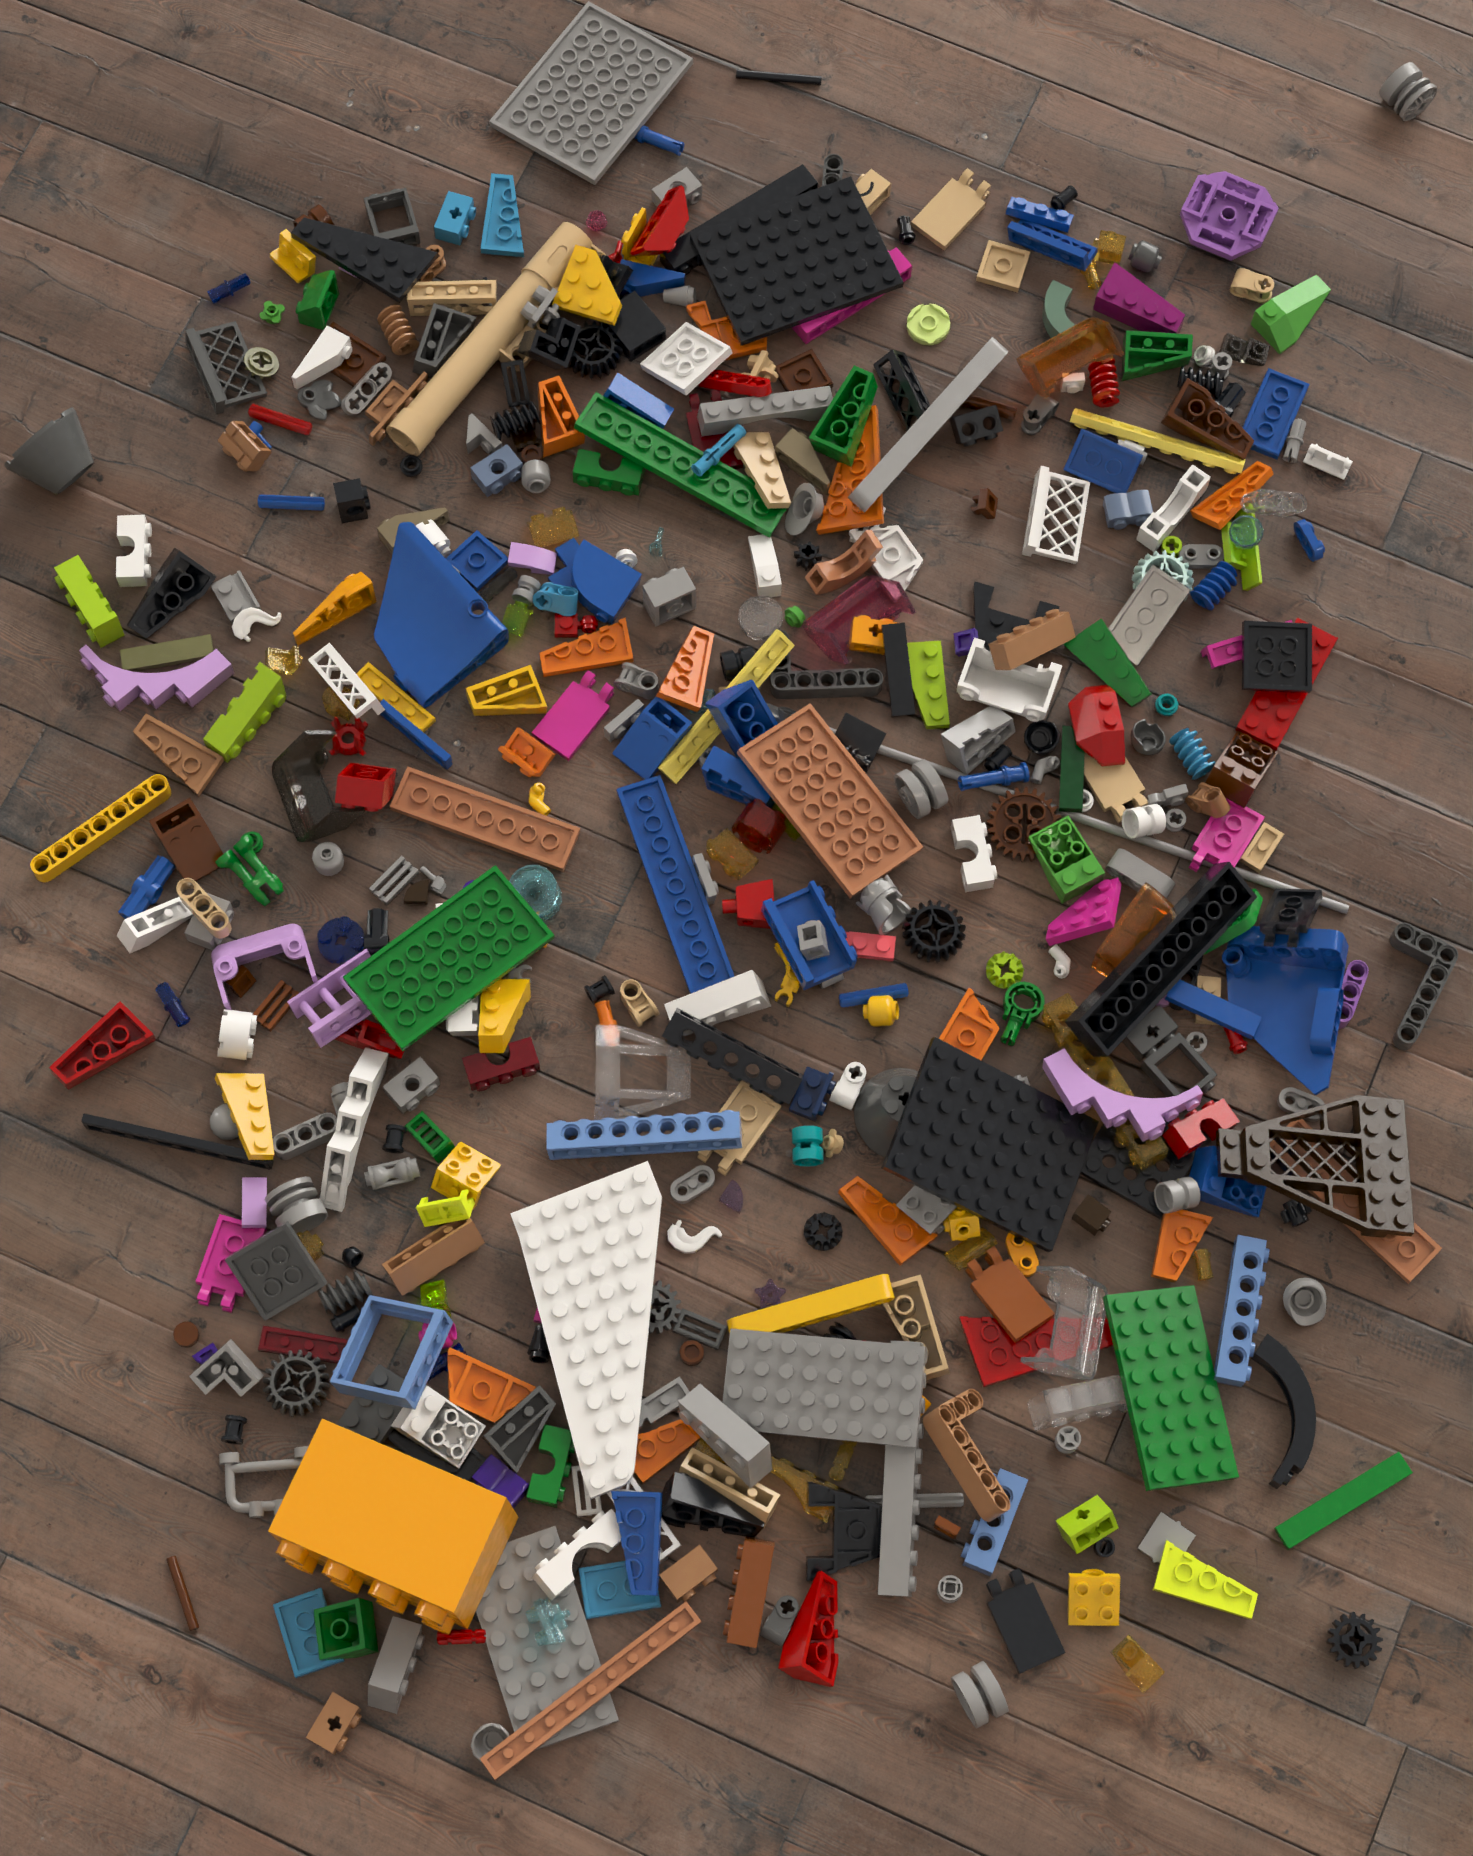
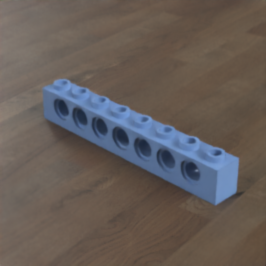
M725 1110L721 1113L703 1111L698 1114L689 1115L684 1113H676L673 1116L655 1114L641 1118L636 1116H628L624 1119L607 1117L592 1121L580 1119L576 1122L558 1120L554 1123H547V1153L550 1160L742 1148L740 1112ZM715 1127H721L719 1131H712ZM693 1128L698 1129L696 1132L693 1133L687 1132L688 1130ZM667 1130H673L670 1134H663ZM645 1131L649 1132L645 1136L639 1135L640 1133ZM619 1133H625L622 1137H615ZM596 1134L601 1135V1136H600L599 1138H597V1139H593V1138H592V1136H594V1135H596ZM571 1136H577L574 1140H567Z

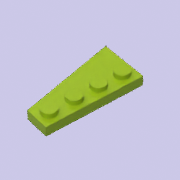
M941 641L907 643L912 689L926 729L949 728L950 722Z

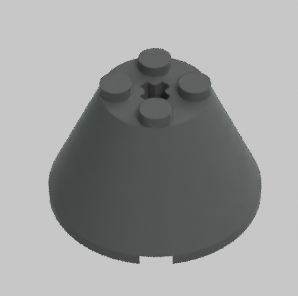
M893 1068L880 1072L862 1087L857 1097L854 1109L856 1129L866 1145L873 1152L884 1158L918 1074L917 1070Z

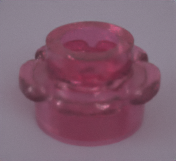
M599 210L590 212L588 219H586L587 227L595 232L604 229L607 226L604 213Z

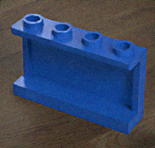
M814 880L810 881L806 888L774 902L772 898L763 901L761 908L768 925L803 990L853 969L858 958L855 948L852 945L849 946L846 940L847 935L841 925L838 926L835 920L836 914L834 909L825 902V894L820 885L817 886ZM810 920H820L825 927L830 955L807 961L800 951L797 926L805 924V922Z

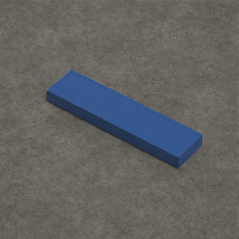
M383 699L380 702L385 709L380 713L383 718L445 770H448L453 765L449 753Z
M1181 979L1166 994L1164 999L1251 1040L1262 1018Z

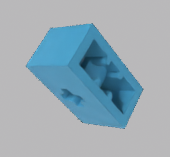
M448 191L434 225L435 239L461 245L463 238L468 236L469 222L474 220L477 209L474 207L472 197Z

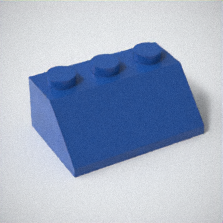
M753 680L724 689L705 703L736 758L740 760L741 758L737 754L738 749L778 724Z

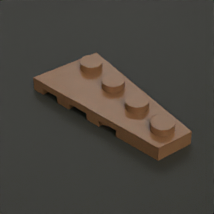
M148 714L143 716L133 731L134 735L198 797L224 762L223 756Z

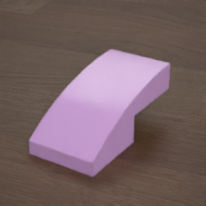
M511 542L508 566L531 569V573L553 575L557 553L532 545Z
M242 1177V1228H266L267 1204L264 1199L267 1195V1178Z

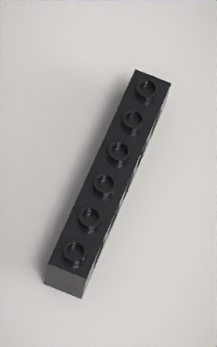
M676 1008L662 1035L665 1038V1042L675 1048L680 1046L687 1050L686 1053L695 1059L701 1057L707 1060V1064L716 1070L722 1068L729 1072V1077L739 1082L744 1080L750 1083L749 1087L759 1093L765 1091L771 1095L770 1098L779 1104L784 1102L790 1104L803 1080V1074L679 1008ZM691 1030L695 1033L696 1038L692 1041L686 1040L683 1032ZM708 1041L714 1042L717 1050L714 1052L707 1051L704 1043ZM727 1053H735L738 1061L736 1063H729L725 1055ZM749 1064H755L759 1067V1073L750 1074L746 1067ZM772 1075L778 1076L781 1083L773 1086L769 1084L768 1077Z

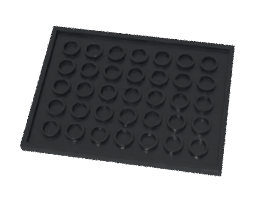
M851 176L690 234V240L741 346L899 289L904 284Z
M933 1037L926 1050L881 1169L1046 1252H1051L1099 1121L1084 1113L1079 1114L1077 1112L1071 1115L1065 1104Z

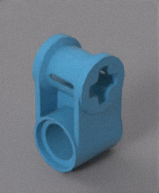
M546 582L533 595V603L540 610L558 613L563 616H573L577 613L578 590L574 587Z

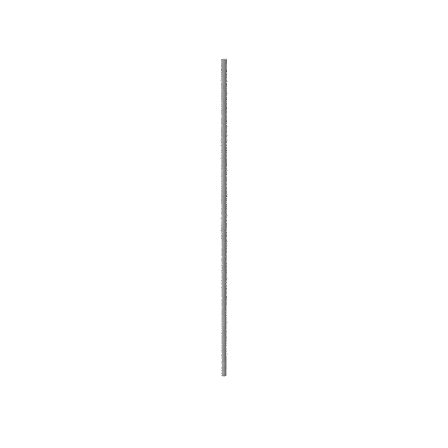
M829 727L835 734L837 729ZM883 745L880 746L877 752L910 765L922 760L921 758ZM928 761L939 775L959 781V776H966L962 772ZM997 784L979 787L1006 797L1005 793L1007 790L1012 795L1014 794V790ZM1059 806L1058 810L1054 813L1062 817L1069 815L1073 821L1192 861L1196 854L1195 852L1148 836L1129 838L1122 827L1079 812H1060ZM1205 860L1201 864L1210 868L1213 866V864ZM1235 867L1243 879L1274 890L1276 888L1300 889ZM1323 897L1320 903L1323 907L1347 914L1349 905Z

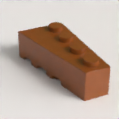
M745 1537L744 1545H738L736 1559L741 1560L739 1570L734 1569L732 1584L736 1585L735 1595L730 1594L727 1610H732L731 1620H725L723 1635L728 1636L726 1643L757 1648L775 1547L774 1541Z

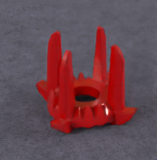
M335 716L334 720L330 723L335 731L332 737L333 749L329 753L332 756L338 753L343 755L358 753L363 757L366 754L363 750L366 741L364 731L368 727V723L366 721L362 723L360 718L357 719L355 717V724L346 723L341 725L339 719ZM347 733L354 735V741L350 744L342 741V737Z

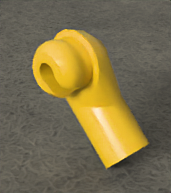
M535 783L530 788L528 802L537 813L547 816L551 809L543 802L545 786L542 783Z

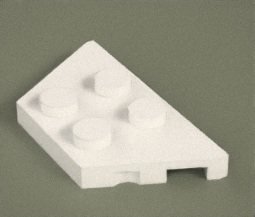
M899 525L887 526L885 528L871 527L870 530L873 531L883 546L881 551L875 556L877 561L871 567L894 599L898 601L923 564V559ZM851 529L849 536L852 537L855 543L865 531Z

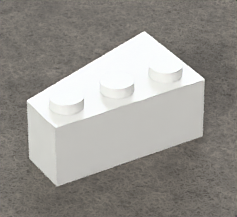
M481 994L446 1019V1030L452 1036H478Z

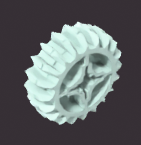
M1156 550L1153 552V556L1147 553L1145 558L1140 559L1138 565L1135 566L1132 581L1134 582L1133 590L1137 588L1152 565L1160 567L1163 572L1191 591L1194 582L1193 578H1191L1193 572L1188 570V562L1182 563V556L1175 558V552L1167 555L1166 550L1160 555Z

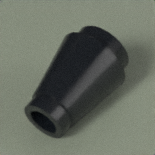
M542 1325L535 1326L527 1352L529 1360L535 1363H547L551 1357Z

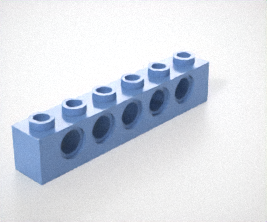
M1237 1235L1234 1240L1214 1367V1380H1217L1218 1383L1242 1387L1245 1381L1250 1380L1252 1367L1248 1366L1249 1357H1253L1255 1351L1252 1335L1257 1333L1259 1319H1256L1255 1315L1256 1309L1260 1310L1262 1304V1295H1259L1260 1286H1264L1266 1272H1263L1262 1269L1263 1262L1267 1263L1269 1257V1249L1266 1248L1267 1240ZM1246 1259L1253 1261L1255 1268L1248 1269L1243 1261ZM1240 1283L1249 1284L1251 1292L1242 1291ZM1236 1307H1245L1248 1315H1239ZM1233 1330L1242 1331L1244 1339H1236L1233 1336ZM1229 1354H1237L1241 1362L1239 1364L1231 1362Z

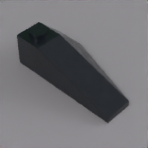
M674 1472L664 1486L661 1517L668 1525L685 1528V1524L699 1525L700 1530L708 1531V1528H721L725 1534L754 1538L764 1528L763 1521L699 1479L690 1477L686 1473Z

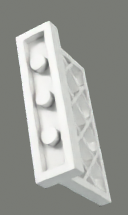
M1040 466L1034 478L1022 555L1031 557L1032 554L1073 564L1078 562L1090 486L1089 481L1049 472V467ZM1050 480L1058 481L1063 488L1055 492L1050 486ZM1074 485L1083 487V493L1076 497L1070 488ZM1064 491L1072 499L1065 505L1058 497ZM1052 498L1060 507L1053 512L1047 506V501ZM1072 504H1075L1080 511L1075 517L1067 509ZM1063 511L1068 518V521L1060 524L1055 517V514ZM1048 518L1056 526L1055 529L1049 532L1043 525L1044 521ZM1069 524H1072L1076 529V534L1072 537L1064 529ZM1057 531H1060L1065 538V541L1057 544L1051 536ZM1047 538L1053 548L1050 550L1039 548L1040 541ZM1068 543L1073 549V556L1064 554L1060 547Z

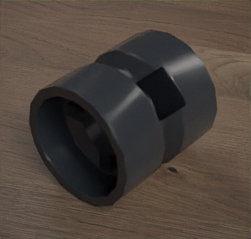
M752 646L739 648L737 653L733 650L720 653L721 667L726 682L732 681L755 655Z

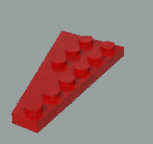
M959 1316V1321L983 1388L1113 1346L1107 1318L1051 1319L1014 1343L995 1318Z

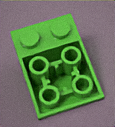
M1069 815L1028 837L1050 886L1062 904L1103 881L1105 871Z

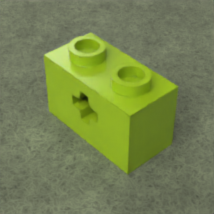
M1098 1495L1056 1520L1062 1538L1076 1554L1119 1528L1113 1511Z

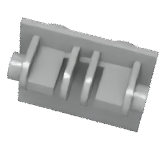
M914 1186L896 1205L930 1235L935 1232L941 1233L944 1230L943 1221L957 1208V1206L917 1186Z

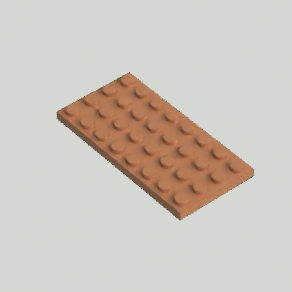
M811 703L738 749V756L850 899L863 891L870 883L878 878H882L924 848Z

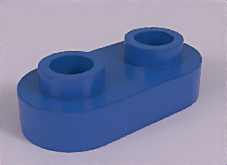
M1305 519L1295 522L1294 532L1308 558L1312 562L1323 558L1325 547L1322 541L1318 540L1315 536L1311 522H1307Z

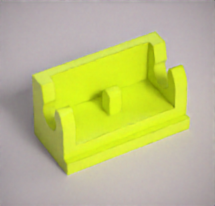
M468 1189L462 1190L458 1197L428 1202V1197L421 1198L416 1209L424 1227L470 1219L475 1201L473 1198H468L467 1200Z

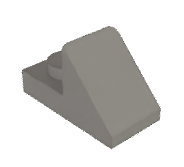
M472 413L469 415L466 441L468 454L479 445L487 454H492L500 449L502 442Z

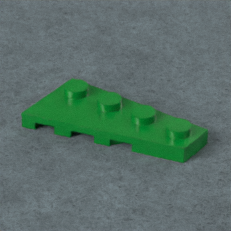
M1099 619L1076 635V638L1063 644L1130 706L1134 707L1152 695L1103 619Z

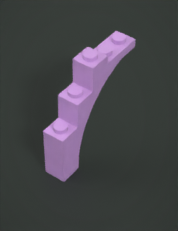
M87 645L79 650L82 656L81 663L87 670L93 669L96 673L95 677L103 685L102 689L105 694L103 699L110 707L115 706L119 711L124 709L138 696L147 706L151 704L155 709L159 708L173 695H176L183 704L187 702L191 707H194L234 674L231 663L217 649L189 666L161 673H140L124 670L102 661Z
M1065 1048L1043 1060V1070L1071 1115L1077 1112L1079 1114L1084 1113L1093 1105L1106 1128L1113 1125L1118 1127L1124 1124L1128 1118L1142 1142L1148 1139L1155 1140L1160 1137L1165 1128L1166 1122L1164 1120L1167 1122L1172 1121L1180 1112L1186 1109L1187 1111L1195 1109L1200 1105L1203 1092L1197 1085L1177 1096L1166 1098L1129 1096L1113 1091L1090 1078L1075 1064Z

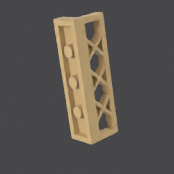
M496 280L417 282L407 294L410 316H430L434 303L438 305L444 304L447 308L468 315L487 314L497 303ZM492 303V306H483L481 304ZM460 304H467V305H469V306H468V307H462V306H460ZM414 305H423L425 307L414 308Z

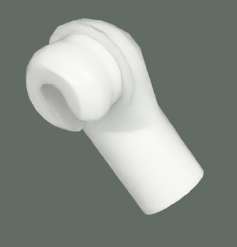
M1055 944L1048 952L1056 960L1055 976L1062 979L1070 973L1071 959Z

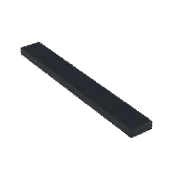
M85 1113L81 1120L85 1128L268 1170L272 1169L274 1162L273 1160H248L246 1152L242 1148Z

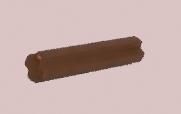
M972 394L962 404V406L975 410L996 405L999 416L1014 420L1017 412L1016 407Z

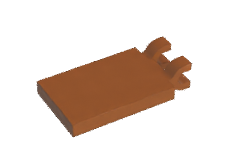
M993 1246L986 1251L987 1256L985 1260L990 1265L989 1268L982 1271L976 1259H973L967 1263L968 1268L965 1272L974 1281L971 1283L970 1288L1014 1343L1054 1318L1055 1313L1009 1258L1003 1261L999 1251Z

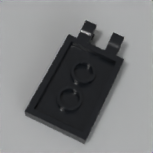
M1276 888L1259 923L1260 932L1265 934L1264 946L1273 947L1276 934L1289 935L1287 947H1297L1300 933L1308 932L1323 898L1322 890Z
M1018 1568L1008 1574L1014 1587L1002 1592L997 1578L987 1582L986 1587L993 1599L987 1603V1606L1018 1674H1021L1066 1652L1034 1583L1026 1585L1022 1572Z

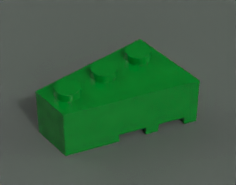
M1126 330L1123 339L1121 382L1178 368L1181 365H1188L1192 357L1193 335Z

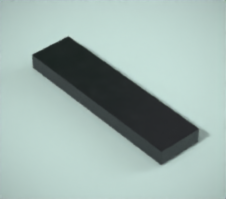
M905 622L881 625L891 715L894 717L915 714Z

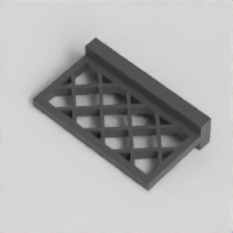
M236 321L200 331H195L194 328L185 330L186 346L216 414L224 413L227 407L267 397L266 389L259 376L254 375L253 379L251 372L249 376L237 372L241 365L245 366L243 360L248 348ZM232 329L235 333L233 340L222 336L225 331ZM210 336L215 340L211 346L204 343L201 338ZM219 341L230 345L226 352L215 348ZM233 347L243 351L241 358L230 354ZM212 352L223 357L219 364L210 360ZM226 359L237 363L234 370L223 366ZM220 370L231 375L227 382L218 378L217 375ZM234 377L245 381L242 388L231 384ZM251 383L258 386L259 391L251 393L245 389ZM227 389L239 393L236 398L228 400L225 395Z

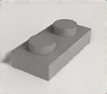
M639 699L635 700L604 727V737L610 743L615 738L620 739L626 733L627 728L636 721L644 710V704Z
M702 853L693 855L692 862L708 905L714 904L717 894H719V889L716 881L711 879L710 864L708 860H704Z

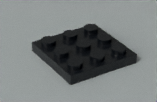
M1243 621L1242 690L1310 693L1312 691V624Z

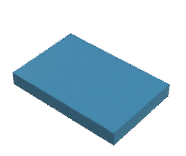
M625 1561L579 1568L586 1620L661 1608L659 1590L658 1596L631 1595Z
M322 1588L273 1604L295 1678L344 1662V1659L323 1661L319 1659L314 1609L327 1606Z

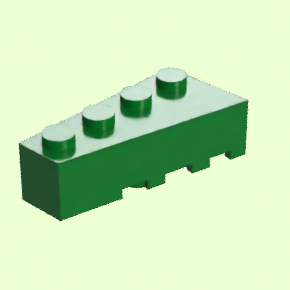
M855 365L853 366L809 436L814 451L852 467L878 388L873 373Z

